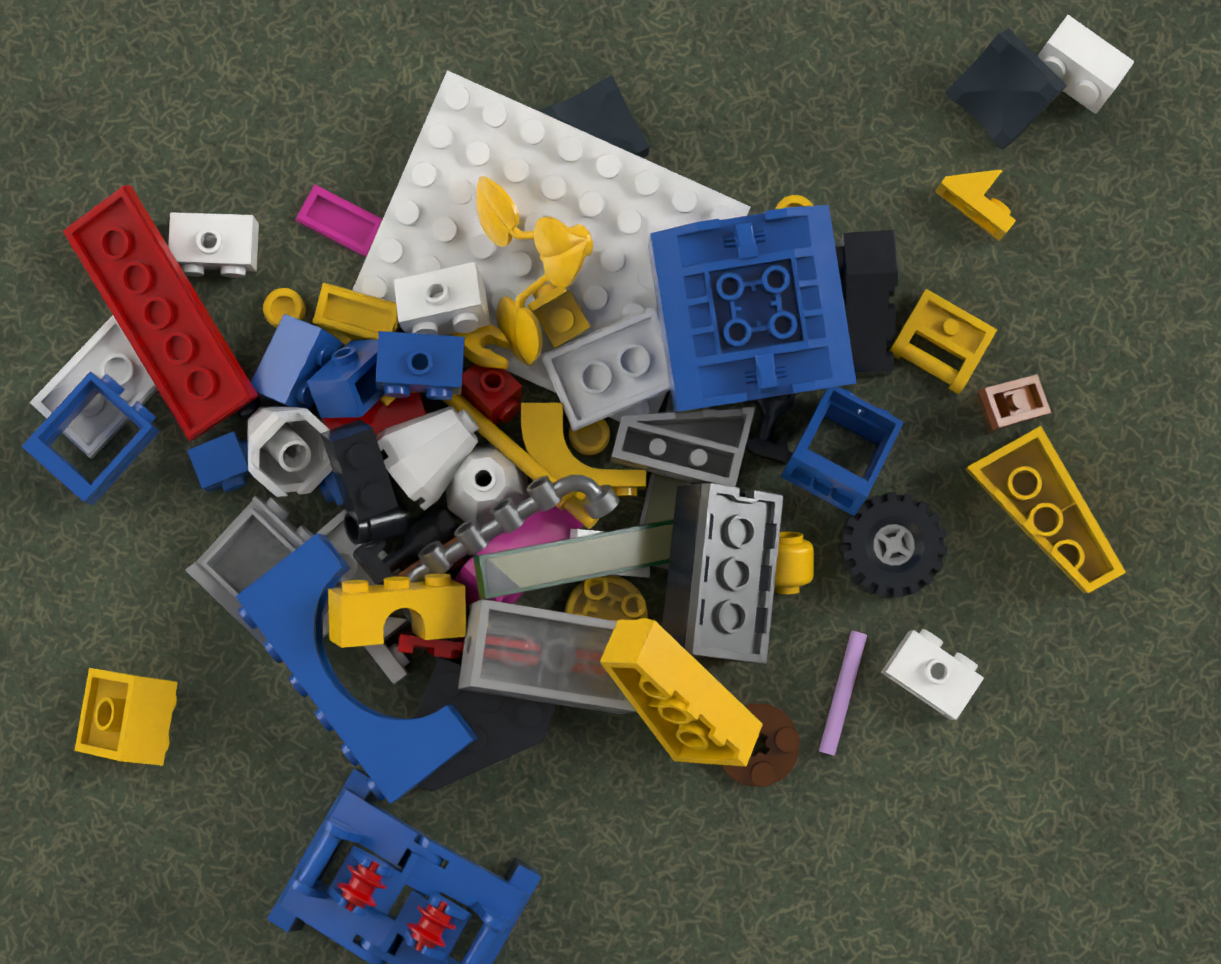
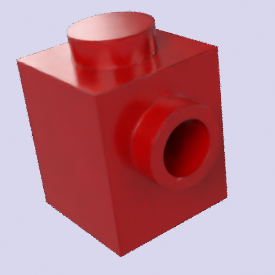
M474 364L462 374L461 395L492 423L497 425L501 421L503 423L510 421L521 408L522 385L505 369L488 368Z

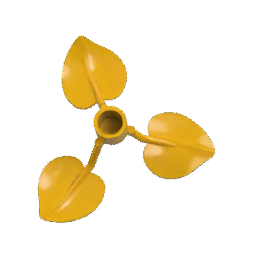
M481 176L477 183L476 207L480 225L487 237L501 247L509 245L512 241V236L515 239H534L535 246L540 253V260L543 261L545 274L519 294L515 302L508 296L501 298L496 310L498 329L510 341L508 349L521 362L532 367L541 354L543 341L540 325L534 314L524 307L525 301L549 280L558 288L570 286L577 278L585 257L590 256L593 252L592 237L583 225L576 224L568 228L561 221L551 216H544L538 219L534 231L519 230L516 227L519 223V213L511 197L493 180L486 176Z

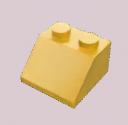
M89 668L74 751L117 761L163 766L165 753L169 747V729L172 712L177 702L176 689L178 682Z

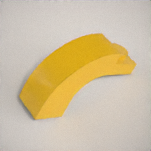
M521 403V429L526 451L557 480L569 475H584L592 478L599 486L610 485L618 498L637 497V490L646 489V470L596 469L581 463L572 455L563 436V403ZM578 492L577 497L581 501L586 496L584 493Z

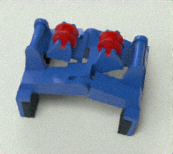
M353 769L267 920L286 932L302 930L305 923H307L370 964H493L541 879L538 870L515 857L504 878H501L437 841L423 835L422 832L375 805L377 797L366 783V780L370 778L365 770ZM346 840L359 843L388 861L386 862L353 845L330 887L322 882ZM406 884L415 890L410 893L398 916H395L389 911ZM440 892L473 909L484 922L462 962L451 958L449 955L473 914L441 896Z

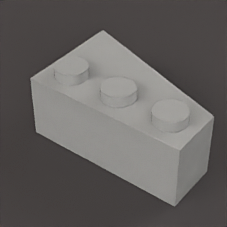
M755 407L622 416L610 462L693 484L714 483L735 487Z

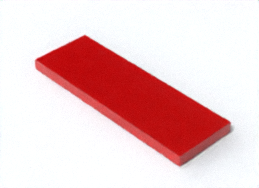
M123 185L63 230L64 235L189 441L198 439L258 397L257 392L131 185Z

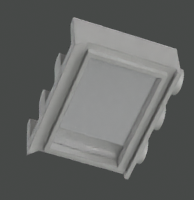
M254 496L252 502L205 553L185 571L264 646V642L267 641L266 637L258 627L252 629L243 620L238 611L242 605L235 596L309 540L314 534L303 525L297 529L286 518L290 512L274 497H270L267 500L266 498ZM347 573L342 576L334 588H342L343 581L351 580L346 575ZM327 601V605H326V608H325L324 615L329 611L328 601Z

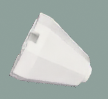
M277 405L259 407L248 419V471L276 497L288 496L286 492L294 491L298 494L311 493L332 471L320 434L330 429L305 408Z
M449 406L385 428L376 435L380 451L384 449L388 455V458L384 460L387 471L408 497L414 502L419 499V506L426 510L438 501L453 479L456 470L477 444L478 439L474 432L479 427L465 409L458 412L454 407Z
M492 444L475 446L456 470L453 479L445 489L448 509L464 522L475 519L481 527L494 519L490 511L501 500L510 497L517 505L530 497L526 490L529 486L528 477ZM489 476L492 477L491 483L486 487H481L477 483L480 477L485 479Z

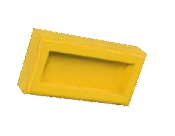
M329 283L322 284L312 323L371 340L378 339L379 331L398 332L399 321L396 302Z

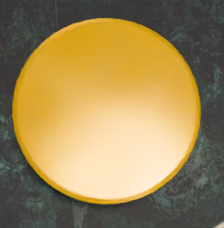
M615 575L584 580L572 591L565 607V613L611 621L648 618L646 602L640 591L628 580Z

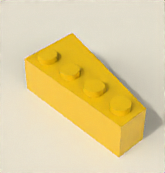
M1041 426L965 469L1083 593H1090L1126 573Z
M646 618L638 620L618 619L600 663L675 762L747 766L763 724L655 620Z

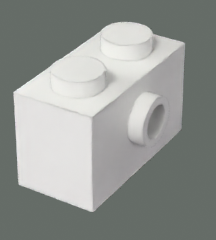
M1069 15L1066 16L1038 54V57L1067 85L1063 92L1094 114L1100 110L1134 63L1132 59Z
M170 212L168 247L186 276L200 277L204 276V270L221 271L220 275L224 277L243 278L246 271L257 272L259 223L253 215Z
M475 262L394 280L398 321L404 333L448 335L457 332L469 333L477 328L490 325L485 283Z
M922 629L920 633L915 630L908 631L881 673L948 719L957 720L984 679V677L975 672L978 665L961 653L957 652L953 657L940 648L943 641L925 629Z

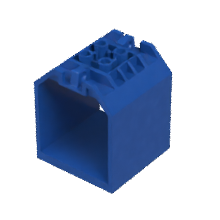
M829 205L787 207L764 211L761 214L723 220L700 221L650 233L648 251L674 412L856 383Z

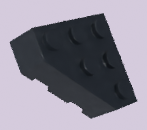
M895 230L843 233L835 248L856 378L888 376L893 371L894 354L893 351L887 352L886 346L892 345L896 326L895 303H889V297H894L895 287L898 286Z
M438 657L415 718L428 716L446 705L453 704L477 735L478 739L421 782L418 787L433 792L543 742L557 704L460 690L458 686L461 665Z

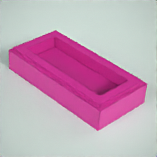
M314 184L295 220L297 223L366 258L383 219Z

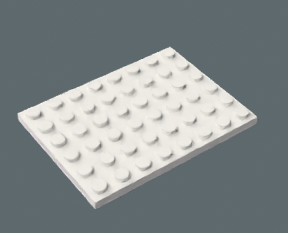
M447 70L353 287V291L396 302L395 279L475 262L485 283L490 324L498 328L496 310L500 299L508 296L515 302L519 294L545 274V270L534 239H515L512 236L511 243L501 247L493 243L483 231L477 214L476 191L479 177L486 176L502 187L513 200L519 213V223L516 226L519 230L534 231L538 219L544 216H551L561 221L568 228L576 224L583 225L592 237L593 252L590 256L585 257L577 278L568 286L592 328L563 344L565 345L655 305L657 307L648 251L650 233L700 221L747 216L751 207ZM533 295L526 299L524 307L528 308L527 305L535 301ZM539 321L543 341L542 350L539 358L534 362L535 365L532 367L521 362L508 348L498 347L495 344H489L484 347L485 349H491L495 354L508 360L509 367L505 370L557 393L541 357L542 354L555 348ZM667 392L609 417L620 422L622 416L656 414L659 412Z

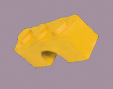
M450 574L425 575V581L410 582L408 577L384 578V584L369 586L366 580H347L342 582V588L328 589L329 640L341 648L384 644L383 628L385 621L392 612L400 608H408L411 614L412 633L424 640L466 637L465 585L452 580Z

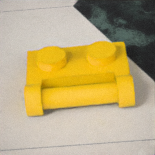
M925 289L889 351H893L894 358L899 360L900 357H903L948 383V389L960 394L997 329ZM914 333L963 360L964 362L960 369L952 368L909 343Z

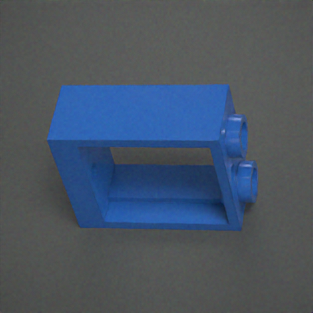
M91 371L21 447L83 502L94 505L158 435L160 430L152 424L156 416L144 405L136 401L131 406L120 396L125 389L106 373L100 378ZM98 393H101L140 428V431L101 474L91 482L57 452L51 444Z
M839 387L827 388L780 477L855 516L868 497L904 422L893 417L888 411L877 408L856 397L849 390ZM823 417L877 444L862 478L808 449Z

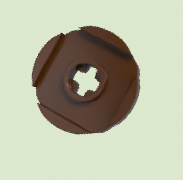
M750 703L744 706L763 724L759 735L762 733L767 737L764 744L769 749L766 754L758 752L754 757L750 756L747 766L721 765V767L732 779L741 784L767 787L781 781L793 769L799 755L800 737L792 720L782 710L769 704Z

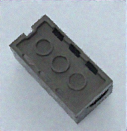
M714 483L677 486L662 628L692 657L727 662L767 663L783 495L755 490L740 492V488Z

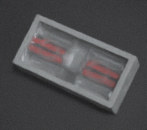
M485 599L469 605L458 689L616 714L636 712L635 708L600 663L617 621Z

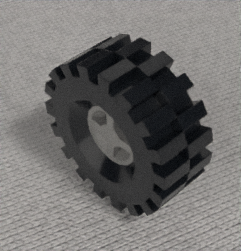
M889 492L881 496L876 495L865 501L855 516L850 514L846 519L845 526L841 529L839 536L841 537V544L838 546L839 554L842 555L843 559L841 564L844 571H848L851 576L850 580L855 585H860L864 588L863 591L870 595L875 594L879 595L880 598L889 599L914 594L935 580L934 576L941 571L944 565L942 559L943 556L947 555L948 547L944 546V538L947 537L945 528H940L938 521L941 519L936 512L932 514L929 511L928 507L930 505L923 500L920 502L914 500L913 495L906 493L896 495V492Z

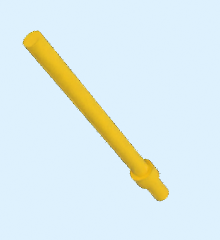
M452 394L451 400H442L448 406L454 407L458 412L465 409L479 427L477 432L533 481L542 476H548L552 483L557 481L552 474L462 395ZM571 492L562 497L556 505L559 510L566 509L587 529H591L597 523L599 518L591 519L583 507L582 501L577 497L578 492Z

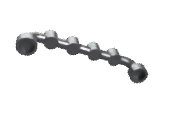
M569 475L560 478L554 483L551 482L548 476L539 477L526 489L531 497L517 505L510 497L501 500L490 511L494 517L493 520L481 527L475 519L463 523L454 533L458 541L446 548L442 546L440 541H434L424 547L418 555L422 562L416 565L406 577L410 578V582L425 581V575L445 573L452 567L454 562L467 554L474 555L480 552L492 539L502 533L515 531L527 518L539 511L544 512L553 508L560 502L562 497L571 492H581L586 495L582 500V505L591 519H598L607 515L619 504L620 500L610 485L599 486L592 478L584 475ZM404 608L403 613L412 625L411 614L408 608Z

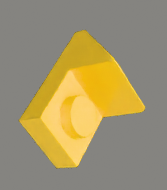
M1002 170L946 176L935 192L1000 241L1016 220L1010 216L1011 211L1004 203L995 198L989 200L984 194L998 178Z

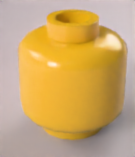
M783 531L779 534L774 584L775 593L796 594L800 592L799 586L806 585L813 579L814 548L811 542L803 539L802 533Z

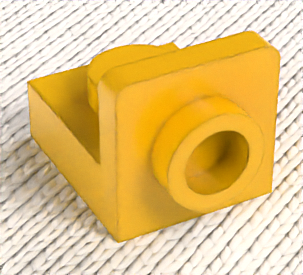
M550 282L532 294L535 301L527 306L536 315L554 348L563 345L592 328L569 287L558 288Z

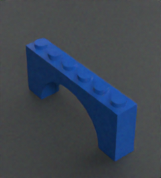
M316 533L235 596L242 605L238 611L243 620L252 629L258 627L266 637L267 641L264 642V647L277 663L284 661L293 675L289 677V680L297 692L304 698L309 695L319 708L315 711V715L320 723L329 732L335 730L344 743L340 748L346 758L354 766L360 764L370 778L366 780V783L373 794L380 801L386 798L392 804L476 741L478 737L453 704L446 705L439 711L425 717L397 718L384 715L367 707L343 686L326 654L323 638V619L328 601V589L334 588L342 576L351 568L327 536Z

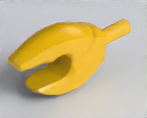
M490 324L489 326L480 327L469 333L457 332L448 334L465 337L464 356L472 363L482 367L508 369L509 363L506 358L495 354L491 349L484 348L489 344H495L502 348L510 347L509 339L494 325Z

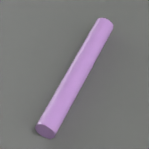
M851 631L819 752L835 756L866 642V634Z

